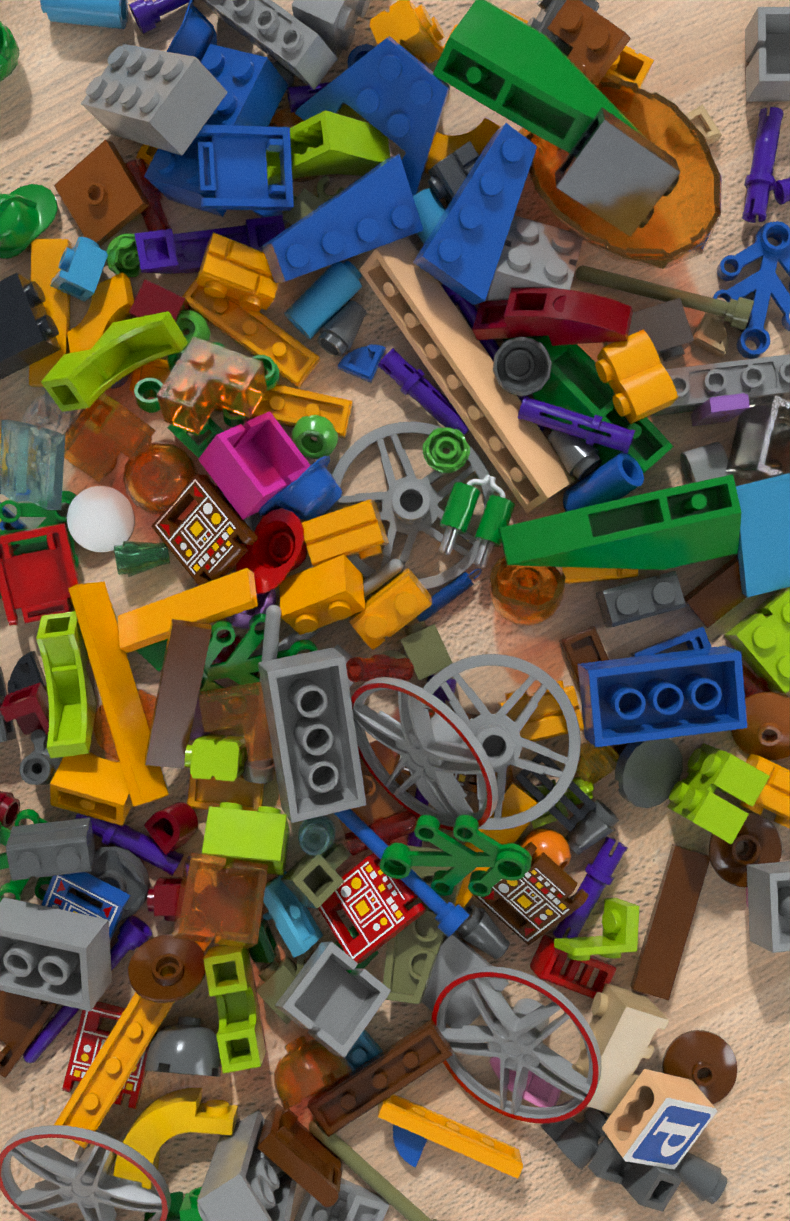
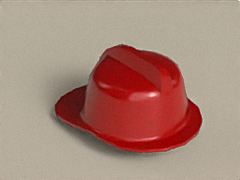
M277 509L263 516L254 531L258 538L253 545H245L249 551L236 564V572L248 568L254 573L256 594L267 593L277 588L287 574L301 566L306 559L308 550L304 541V528L300 519L292 511Z

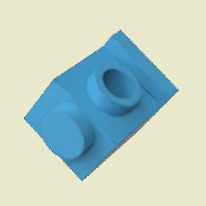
M78 237L76 245L72 249L66 247L58 265V268L61 270L52 279L50 286L86 302L95 293L108 256L107 252L100 249L95 241L86 237Z

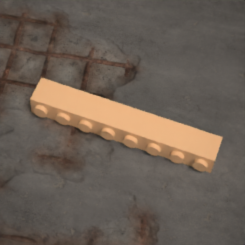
M405 237L376 248L359 269L525 512L528 514L576 481L573 476L568 474L556 451L538 425L524 419H518L522 402L517 395L507 392L498 384L493 373V360L480 341L476 340L473 331L438 280L413 263L418 255V251L409 238Z

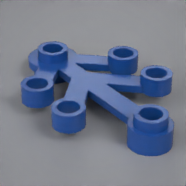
M776 221L763 225L757 232L753 245L736 255L724 257L717 267V274L722 280L732 281L739 275L742 267L762 257L759 271L728 290L717 291L712 297L715 299L723 298L729 302L730 299L738 300L739 297L744 298L755 291L748 326L738 337L736 343L740 355L747 359L759 358L770 345L769 333L764 329L770 295L783 313L781 319L783 327L790 331V294L775 273L777 262H779L790 277V228L783 222ZM774 238L777 240L778 246L770 244L767 239ZM724 265H733L735 272H727ZM745 341H753L756 344V350H750L745 345Z

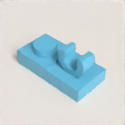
M277 875L257 891L258 894L254 896L253 900L255 903L263 900L268 909V912L263 915L264 920L273 918L283 941L295 958L304 954L323 934L308 908L304 907L281 881L283 875Z

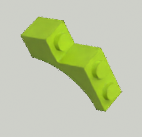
M169 311L113 322L91 349L64 354L41 383L62 412L90 408L108 388L121 378L151 361L182 352L188 342Z
M76 612L41 616L36 641L43 661L48 691L49 732L46 748L50 758L89 754L97 699L86 670L88 653Z

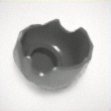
M515 337L504 342L494 355L493 373L498 384L504 390L514 395L527 396L541 390L548 381L552 362L548 351L542 343L527 337Z

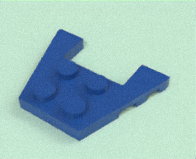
M389 36L300 106L295 114L304 121L325 110L338 114L343 104L346 103L406 152L402 158V163L412 195L414 196L419 191L418 188L428 162L429 152L439 126L450 86L434 76L433 71Z

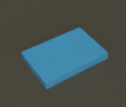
M790 473L736 486L742 512L738 546L742 594L748 598L790 587Z

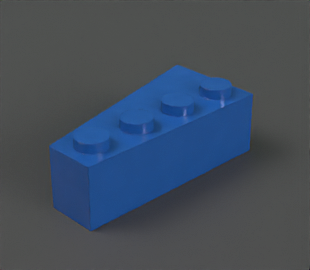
M507 123L492 135L413 261L414 264L472 305L486 300L537 149L534 143Z
M400 154L384 160L370 172L351 183L347 188L262 246L275 283L289 281L424 231Z

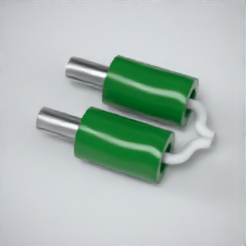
M486 475L482 480L472 479L467 484L455 482L440 522V526L446 530L439 551L442 554L445 551V555H450L458 533L466 534L480 495V490L472 485H485L490 480L491 488L499 493L500 496H489L475 535V539L481 543L474 564L481 568L486 567L493 546L501 547L502 542L499 528L509 525L515 508V503L505 498V492L495 484L496 478L490 475Z

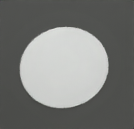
M94 486L80 492L71 502L67 513V525L72 537L79 545L93 552H109L122 546L129 539L135 523L134 511L129 500L118 490L107 486Z

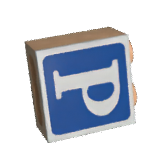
M644 1069L602 1129L625 1161L675 1170L717 1113V1110L693 1080Z

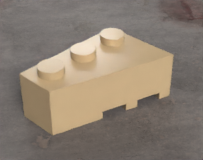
M605 983L602 993L597 992L592 1002L593 1016L589 1026L600 1049L602 1069L598 1087L587 1106L612 1114L639 1077L634 1072L642 1057L650 1059L654 1047L649 1045L657 1028L665 1030L670 1020L644 994ZM581 1036L579 1043L581 1051L577 1063L573 1064L571 1068L587 1078L589 1059Z

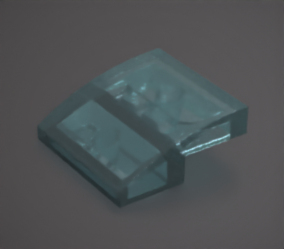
M2 420L0 494L15 502L30 501L45 510H61L66 435L24 422Z

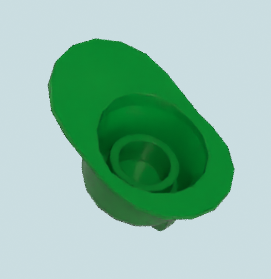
M29 184L17 188L10 194L0 193V259L18 256L54 221L58 207L57 199L51 190L43 185Z

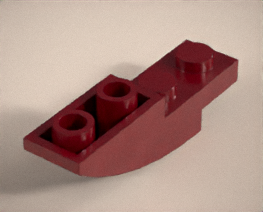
M540 287L511 288L508 300L485 301L479 304L472 331L476 340L548 335L552 346L627 341L633 310L631 306L616 300L575 290Z

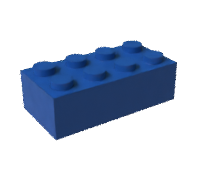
M210 44L201 63L228 93L205 124L268 127L288 87L287 82L267 57ZM196 136L183 155L158 148L144 177L168 200L223 217L226 210H206L200 207V199L214 198V194H203L199 191L197 142H211V138Z
M727 646L578 664L584 736L595 747L747 728L741 651Z

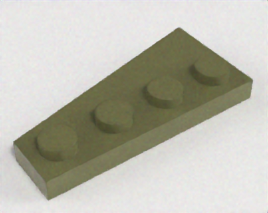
M407 845L411 851H443L437 848ZM411 866V869L430 887L436 871L449 870L451 868ZM463 880L454 887L451 895L439 896L447 904L451 901L455 905ZM419 897L405 907L409 911L413 906L423 903L427 909L426 912L387 942L383 984L391 992L385 1000L420 1004L422 1002L445 935L438 928L440 923L434 919L437 915Z

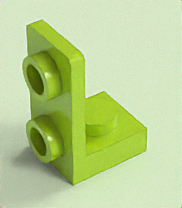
M604 898L602 936L554 939V947L566 952L569 959L578 961L590 960V955L596 954L605 958H621V953L637 952L640 906L618 898Z

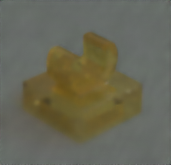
M587 740L580 745V756L576 773L584 782L587 780L589 782L592 781L594 785L615 770L619 755L611 746L595 747Z

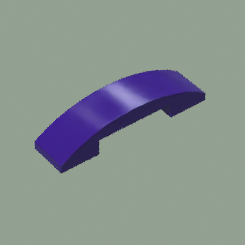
M283 216L246 219L245 225L178 234H173L172 229L134 233L141 272L157 274L199 272L206 246L213 232L264 252L262 246L285 230Z

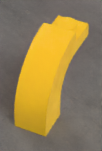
M202 1088L176 1090L163 1095L148 1105L134 1121L123 1143L139 1152L158 1170L160 1148L173 1136L187 1132L232 1135L237 1121L238 1106L229 1105L227 1101L220 1099L201 1103ZM117 1155L113 1176L141 1182L143 1188L152 1189L153 1183L142 1171Z

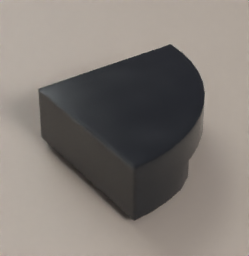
M36 651L25 654L17 661L8 681V694L39 682L42 683L43 687L47 686Z

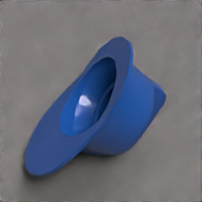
M190 0L182 25L173 38L167 52L197 57L201 62L209 45H217V34L213 24L193 5L194 0Z
M324 456L314 462L297 480L270 498L260 508L259 514L266 515L272 510L280 508L292 511L302 520H310L326 514L342 497L343 493L327 469L330 457Z

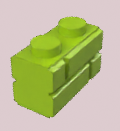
M221 734L201 736L192 745H187L185 768H190L192 778L210 780L215 776L216 780L235 781L244 773L249 740L245 736L229 735L226 738L225 735Z

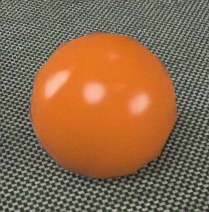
M553 829L532 830L521 842L520 846L523 848L530 842L537 847L532 856V863L543 852L563 870L571 860L567 841Z

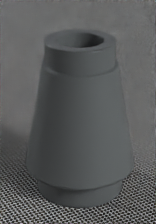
M349 300L345 306L319 329L318 344L335 357H341L344 352L348 353L367 314L366 310L359 303Z
M555 430L548 436V440L552 443L553 448L570 476L575 475L578 480H581L600 465L602 459L597 455L599 450L594 446L586 444L585 439Z
M598 799L594 802L597 806L592 811L590 810L586 817L579 821L565 837L569 847L578 855L615 831L614 825L619 821L617 816Z
M475 905L465 908L464 910L469 914V917L457 929L459 931L458 936L491 955L494 959L502 957L508 950L510 942L505 938L484 908H477Z
M689 1152L686 1153L675 1168L677 1174L683 1179L682 1182L701 1202L706 1200L710 1204H714L720 1198L727 1185L728 1179L721 1173L722 1169Z

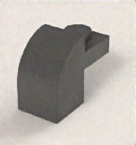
M608 1136L599 1144L596 1154L588 1165V1168L596 1177L621 1184L639 1205L662 1212L683 1180L674 1169L625 1161Z

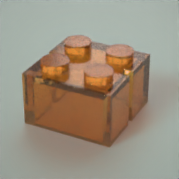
M191 853L184 864L172 938L207 943L216 936L215 944L248 949L258 943L268 864L234 859L226 866V872L223 873L219 871L225 867L226 858Z

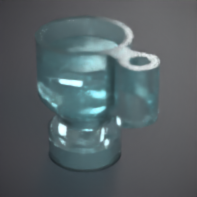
M326 815L304 820L298 831V841L301 849L305 853L314 856L327 851L333 845L336 836V827L333 821Z

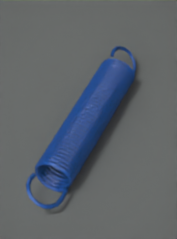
M475 569L470 574L464 572L439 590L438 593L431 597L432 605L418 615L416 619L419 622L425 621L453 601L454 598L456 599L457 596L468 590L469 587L474 585L468 576L480 570V573L473 578L475 579L481 574L482 569Z

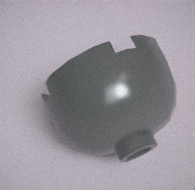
M179 1017L178 1024L164 1026L153 1037L147 1052L145 1071L220 1077L222 1065L216 1034L213 1030L200 1026L201 1018Z

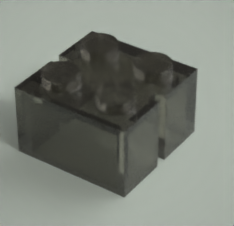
M776 395L750 398V408L741 413L738 418L726 472L749 481H760L790 473V401Z

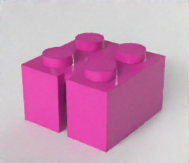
M270 411L246 421L243 426L240 424L217 434L198 459L243 520L259 512L260 508L270 498L297 480L311 466Z

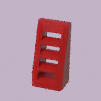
M547 935L542 937L530 963V969L540 979L593 999L597 992L602 993L605 983L610 984L617 968L593 955H590V960L587 961L570 959L564 975L560 972L567 959V953L554 947L555 938ZM581 963H584L585 965L578 981L574 980ZM594 968H597L599 972L591 988L587 986V983Z

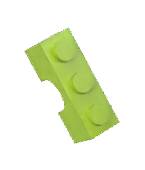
M247 941L210 947L203 960L210 997L215 996L218 1006L219 1030L216 1036L223 1074L261 1067L266 1049Z

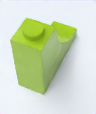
M325 110L290 128L292 179L330 174L362 177L384 160L391 158L388 137L367 122ZM266 152L268 185L281 182L280 152Z

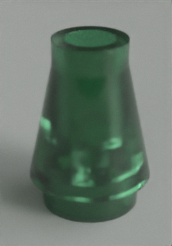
M123 541L122 545L114 546L118 575L128 574V577L158 566L170 564L168 547L164 542Z

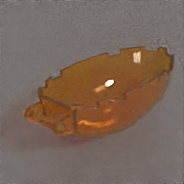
M601 80L597 85V88L648 140L677 160L681 172L678 175L679 181L674 190L668 196L660 198L653 207L654 213L649 222L643 228L638 227L631 237L556 188L555 172L569 154L568 152L524 128L518 131L537 146L529 169L535 190L554 216L579 238L613 260L666 269L703 254L721 215L722 178L704 135L672 101L656 92L651 94L644 89H640L637 83L621 80L617 84L602 82Z

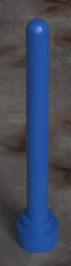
M351 809L334 813L381 860L383 851L389 846ZM412 869L407 877L401 879L437 915L434 919L440 923L438 928L448 938L469 917V914L459 904L455 906L451 901L447 904Z

